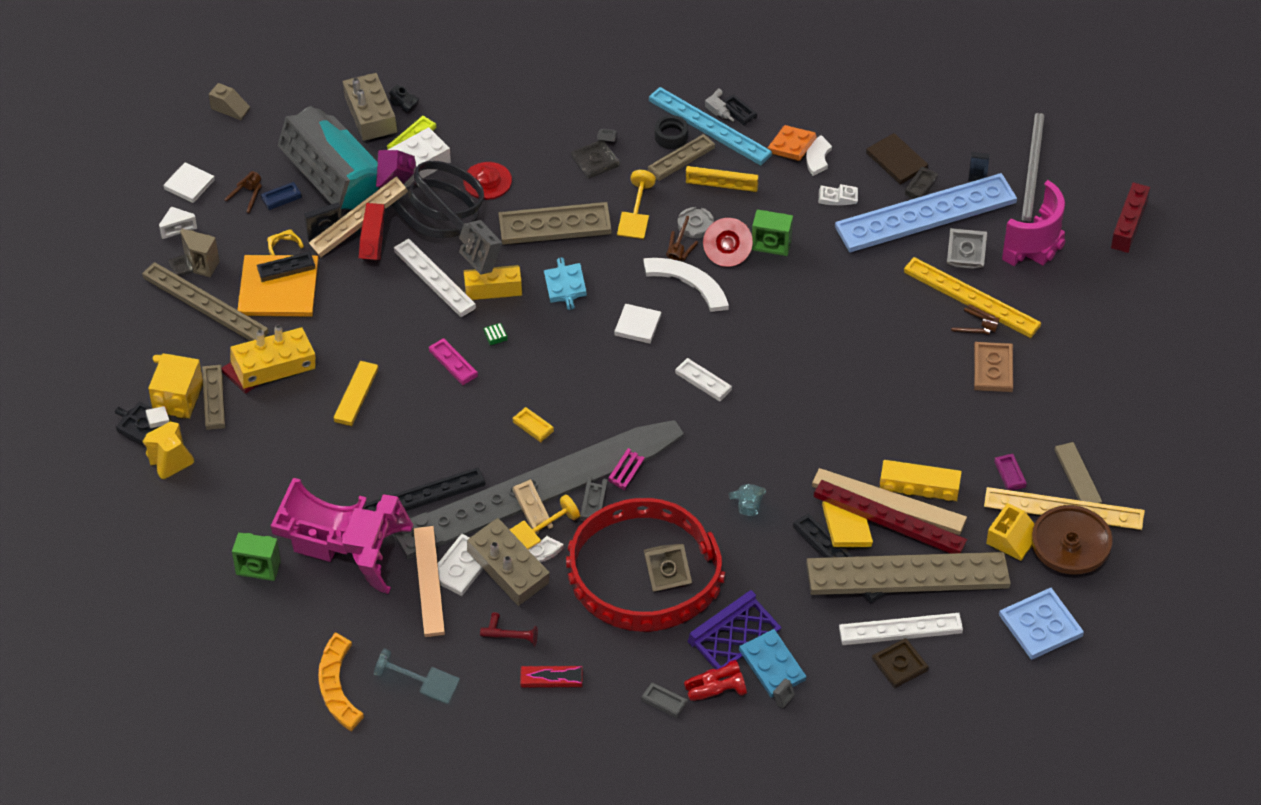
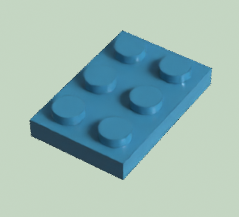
M775 629L739 647V651L771 698L774 697L773 691L784 679L790 680L792 687L806 680L807 676Z

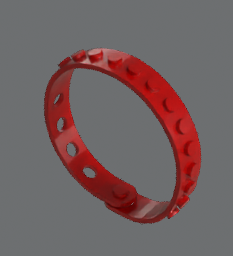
M633 498L603 507L590 515L577 528L573 540H570L568 545L570 556H566V568L571 569V573H568L569 584L574 587L576 598L595 617L621 629L640 632L658 631L684 623L705 610L717 598L720 592V584L725 581L726 572L722 571L721 553L712 532L706 533L698 519L685 508L661 499ZM640 506L648 507L646 510H639L637 508ZM662 509H667V510H669L672 514H668V513L664 512ZM622 510L619 514L613 515L614 512ZM654 518L674 523L692 535L699 544L700 552L704 555L706 561H713L716 572L709 584L691 599L659 611L638 612L615 607L595 596L581 580L576 568V559L582 546L601 529L628 519Z

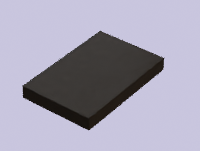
M895 133L866 148V153L900 185L928 169L929 164Z

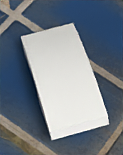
M840 184L838 189L822 185L819 188V204L851 205L856 204L858 201L857 187Z

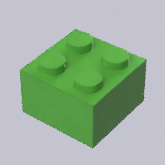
M757 210L752 225V250L788 256L792 241L793 215Z
M238 532L232 549L236 575L275 581L281 563L277 538Z

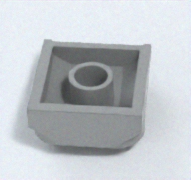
M950 228L947 264L957 268L968 269L984 267L987 232Z

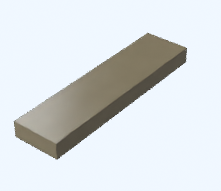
M702 134L649 165L648 171L660 181L715 149V143L705 134Z
M221 365L202 366L206 430L225 428Z
M1074 442L1055 446V453L1078 500L1102 504V500Z

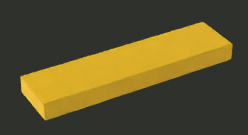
M687 166L686 183L757 192L758 175Z
M364 361L359 362L334 415V422L349 426L353 425L378 372V365Z

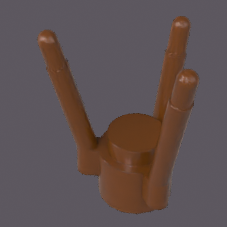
M255 171L249 172L245 178L237 183L238 187L224 200L228 201L243 187L248 190L255 189L246 211L250 213L257 193L262 187L260 184L261 176Z
M686 216L674 245L675 231L671 232L669 247L666 253L668 259L685 261L687 255L698 244V241H695L686 251H684V246L680 244L689 216Z
M969 304L968 308H964V311L983 319L981 326L984 329L951 328L952 331L985 333L989 335L990 331L996 332L1000 318Z

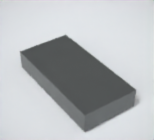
M653 682L641 697L642 702L675 718L679 717L687 705V699Z

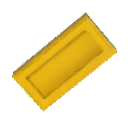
M527 407L513 417L514 424L539 442H542L554 432L552 425Z

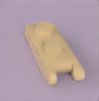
M532 480L512 488L531 529L549 519ZM552 522L547 525L548 529L553 528Z

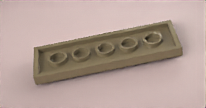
M607 202L498 212L502 244L611 234Z

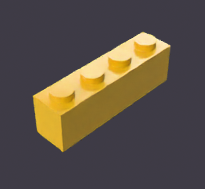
M884 460L880 488L907 495L957 501L962 471Z

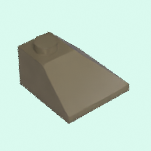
M684 544L662 545L643 550L653 592L692 583Z

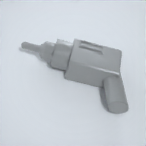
M718 88L712 96L705 100V108L717 117L720 116L722 119L729 118L731 121H734L730 117L726 103L719 99L723 92Z

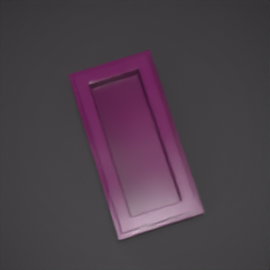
M1014 454L996 457L994 462L1006 489L1013 491L1026 488L1027 483Z

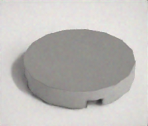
M691 207L679 214L678 229L679 231L681 230L686 216H689L683 235L690 238H702L707 228L714 222L712 214L706 209Z

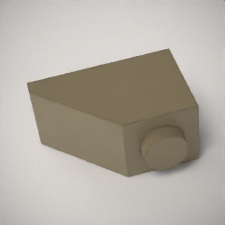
M217 83L209 93L212 110L242 120L250 110V106L231 87Z

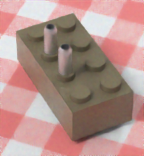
M377 73L343 81L344 96L363 141L397 133L396 118Z
M496 518L467 540V552L517 606L549 584L550 572L499 518Z

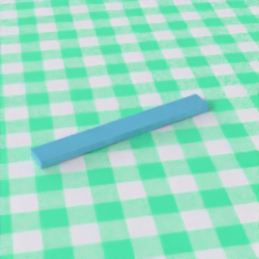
M661 87L649 96L651 103L672 115L682 117L689 125L760 166L772 156L771 150Z

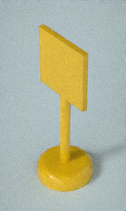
M636 170L632 172L630 178L632 184L639 188L634 212H622L617 236L644 239L649 215L638 214L643 189L653 187L656 177L649 171Z
M564 495L560 498V505L563 510L533 529L525 521H522L511 528L510 531L529 550L541 542L540 538L535 534L537 531L564 514L571 520H577L580 518V513L573 500L568 495Z

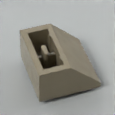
M182 228L180 233L184 255L193 273L211 278L220 262L216 237Z

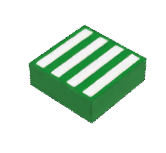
M501 323L483 328L489 345L507 341V334Z

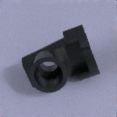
M398 84L389 92L391 95L390 102L395 106H401L405 112H409L419 101L418 97L414 94L411 95L405 87Z

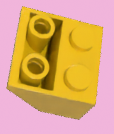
M1007 503L988 529L986 544L1022 561L1032 546L1034 522L1024 510Z

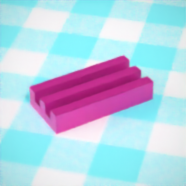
M628 448L609 476L608 481L625 491L645 457L638 456V453H633ZM627 457H631L617 480L614 479ZM634 460L638 461L632 469V471L630 472L627 479L625 480V482L621 483V480L623 479L624 475L626 474Z

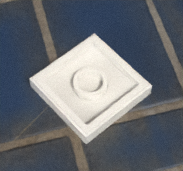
M184 163L163 186L164 190L194 203L215 179L213 175Z
M625 304L614 331L615 336L651 344L661 318V312Z

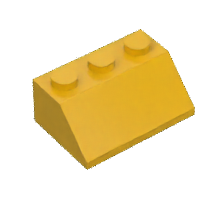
M519 265L494 267L492 272L481 275L475 269L463 270L465 292L471 300L522 296Z

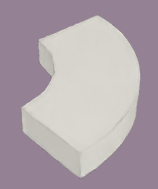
M822 135L816 138L807 150L806 164L812 176L828 169L825 157L832 151V146Z
M546 536L541 542L530 548L529 551L539 562H543L561 552L564 544Z

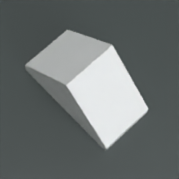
M171 207L159 224L161 237L165 239L181 234L180 230L182 228L186 230L197 229L195 215Z

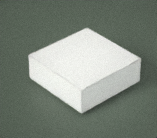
M165 406L146 410L150 428L163 426L169 422Z

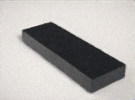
M311 252L257 265L261 282L315 269Z

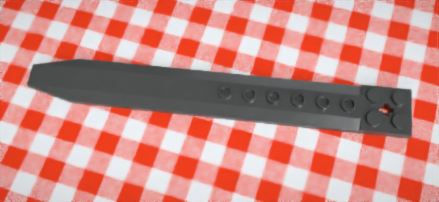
M675 420L636 427L432 512H425L410 518L413 523L411 532L402 531L393 535L407 560L416 556L415 537L413 536L414 528L433 526L436 548L458 539L461 534L466 536L483 529L496 518L502 521L523 512L512 489L516 485L532 480L542 503H546L586 486L588 475L592 476V483L610 476L628 448L631 449V452L638 453V456L645 457L644 461H647L684 437V433ZM627 457L618 472L623 471L631 457ZM634 460L630 467L635 466L638 461Z

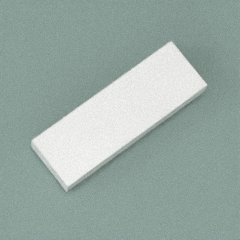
M688 358L675 369V374L719 402L732 390L731 385Z

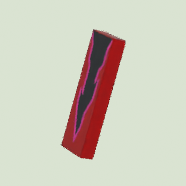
M521 666V687H582V666Z

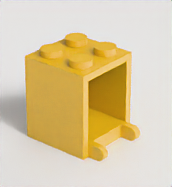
M164 353L162 355H154L153 362L158 363V366L148 388L152 408L165 406L167 415L190 419L203 386L199 359Z

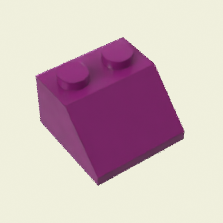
M378 150L376 187L382 188L395 177L404 185L414 174L416 167L415 156L399 150Z

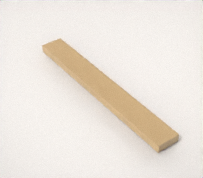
M820 468L812 482V487L817 488L821 480L827 481L957 535L961 534L967 520V516Z

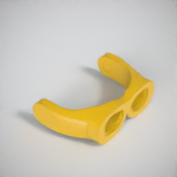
M286 230L267 238L270 255H275L272 248L281 239L296 241L300 248H304L301 239L292 230Z

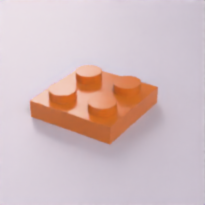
M784 125L768 146V149L772 151V154L800 161L816 140V133Z

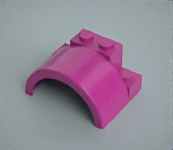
M1049 180L1044 183L1046 186L1044 201L1039 210L1041 217L1035 216L1033 223H1023L1010 219L1007 223L1002 260L1013 266L1019 261H1023L1025 256L1044 265L1048 260L1051 261L1055 252L1058 249L1061 250L1065 245V231L1061 230L1065 200L1060 189Z
M293 478L271 524L272 534L291 539L293 550L296 553L331 562L335 552L347 555L348 552L342 544V535L347 530L348 519L353 514L354 508H365L366 497L359 496V502L352 506L333 505L315 497L303 486L300 479Z
M383 494L381 501L378 502L376 511L354 508L353 514L349 516L347 530L342 535V544L348 553L353 554L354 560L364 577L376 590L389 594L391 589L390 586H386L380 576L381 565L375 564L377 559L382 560L383 558L379 551L383 539L397 532H411L413 523L399 498Z

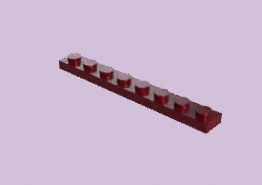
M821 480L814 492L813 497L948 553L961 554L966 545V538L827 481Z

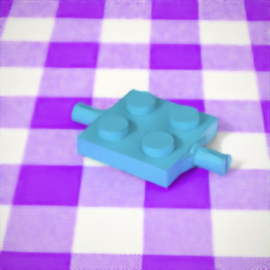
M561 257V263L560 259H557L558 267L544 270L550 303L566 301L567 309L570 310L569 304H571V309H574L573 300L578 297L587 296L580 263L565 266L564 258Z

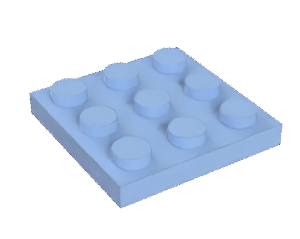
M1052 588L1026 598L999 612V616L1031 660L1081 638L1084 634L1082 628Z

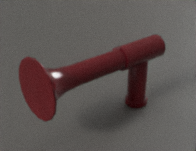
M496 612L491 614L489 627H481L480 636L525 639L530 641L534 647L538 639L537 626L529 631L497 629L500 614Z

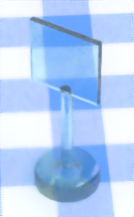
M386 648L383 649L376 663L374 675L382 676L388 667L424 682L420 693L446 704L449 703L460 678L431 667L425 678L389 663L391 651Z

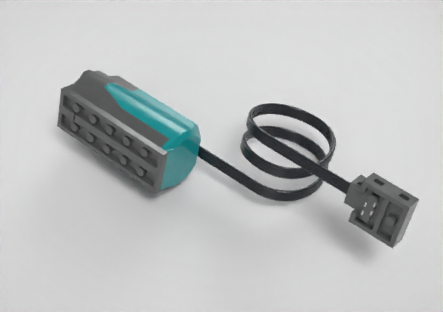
M309 106L297 115L285 117L277 146L331 204L338 202L341 209L353 210L380 189L376 187L378 162L333 115H327L323 110ZM425 161L420 163L414 173L415 181L411 183L408 191L409 200L424 215L438 220L451 221L457 228H431L418 222L398 200L392 203L391 206L412 228L424 235L435 238H450L460 235L459 239L464 244L461 245L459 253L480 275L492 272L502 242L481 220L476 221L478 210L484 199L482 185L470 173L453 164L441 161ZM435 169L449 172L462 178L478 193V203L476 204L473 198L461 188L443 180L421 178L419 172ZM419 187L441 211L426 206L417 198L413 190ZM430 187L454 194L470 208L453 212ZM473 215V219L469 223H464L461 220Z

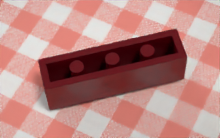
M1132 183L1113 233L1112 249L1129 253L1148 202L1149 186Z

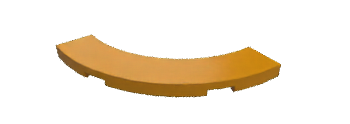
M335 632L323 651L321 663L319 664V686L322 698L329 712L342 726L352 732L364 718L363 713L356 709L344 696L340 684L341 665L345 655L352 646V642Z

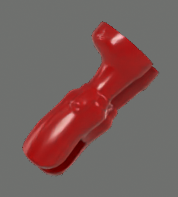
M732 660L722 668L708 670L684 682L685 689L689 691L688 698L690 701L706 699L728 689H734L738 695L747 694L737 660Z

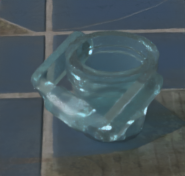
M742 485L739 487V490L729 492V499H739V512L741 514L754 516L758 514L760 503L766 490L764 487L755 485Z

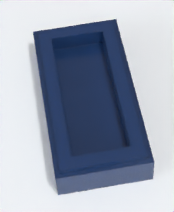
M294 182L261 194V199L268 210L302 198L301 192Z

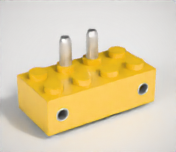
M276 325L275 335L264 337L263 330H258L257 340L230 347L231 363L243 389L315 369V352L302 327L282 333L281 325Z

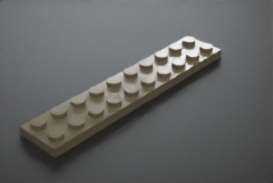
M1004 552L807 558L806 561L811 595L1010 588L1011 584Z

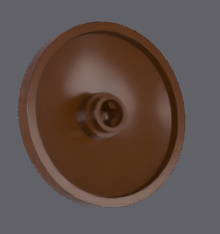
M1063 505L1049 509L1037 519L1032 532V546L1037 557L1051 569L1066 574H1084L1099 568L1108 559L1112 547V533L1105 520L1092 510L1081 506Z

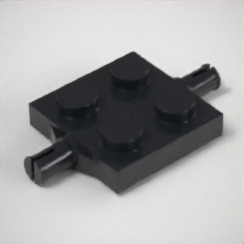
M140 401L129 411L118 406L115 414L123 418L116 426L117 432L145 446L143 440L146 434L159 428H150L146 416V410L154 408Z

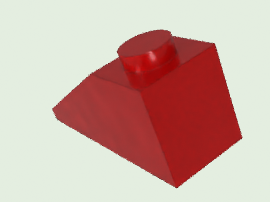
M366 203L360 237L359 258L381 259L385 204Z

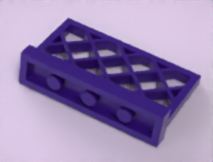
M752 590L689 634L688 643L692 648L695 646L715 669L726 666L732 660L739 661L742 659L743 655L741 652H731V644L743 645L747 643L746 633L756 634L759 637L769 632L761 630L762 622L770 623L777 633L782 628L755 599L756 594ZM755 607L760 612L759 617L748 616V610ZM736 619L745 620L744 628L733 627V621ZM747 621L759 622L758 630L747 629ZM720 630L730 631L729 639L717 638L718 632ZM732 631L744 633L743 641L732 640ZM705 641L714 642V650L705 649L702 643ZM717 642L727 643L728 652L717 651ZM716 655L727 656V662L720 666L715 660Z

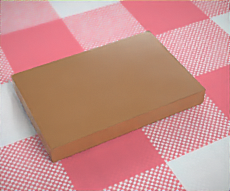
M975 342L974 390L1013 392V344Z

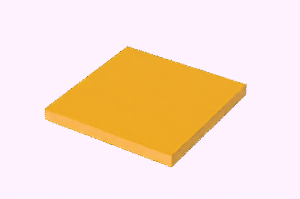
M244 255L238 311L246 316H313L318 256H312L315 264L314 270L261 282L257 270L258 264L290 257L291 255Z

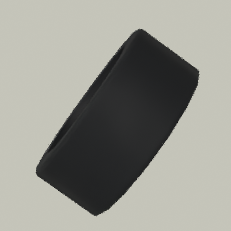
M667 115L660 118L655 124L656 142L668 149L681 147L688 140L687 122L682 117L676 115ZM667 128H676L681 133L675 136H668L661 131Z

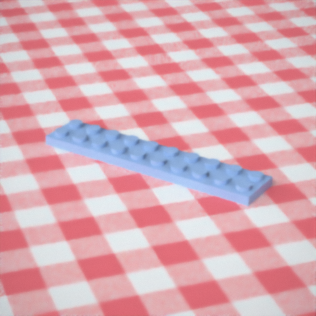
M1002 173L837 221L835 222V228L850 253L1015 204L1017 197Z

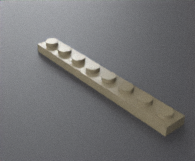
M155 262L142 273L145 280L249 341L257 340L258 330H263L264 337L269 333L268 328Z

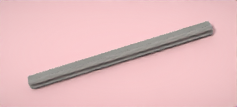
M1036 113L1034 118L1022 221L1024 222L1032 220L1044 124L1043 113Z

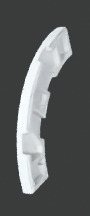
M643 259L646 277L662 276L670 278L672 276L679 278L682 282L701 292L710 312L729 310L727 299L720 286L700 269L672 259Z

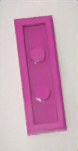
M444 338L429 346V352L462 386L478 377V372Z

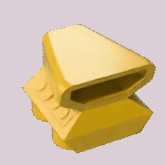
M170 421L146 434L143 440L147 448L146 456L149 459L150 465H157V473L161 479H166L194 463L193 456L183 445L180 425L178 423Z

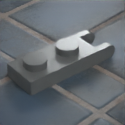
M588 475L580 521H585L590 515L602 509L607 479H603L602 485L591 482L592 476Z

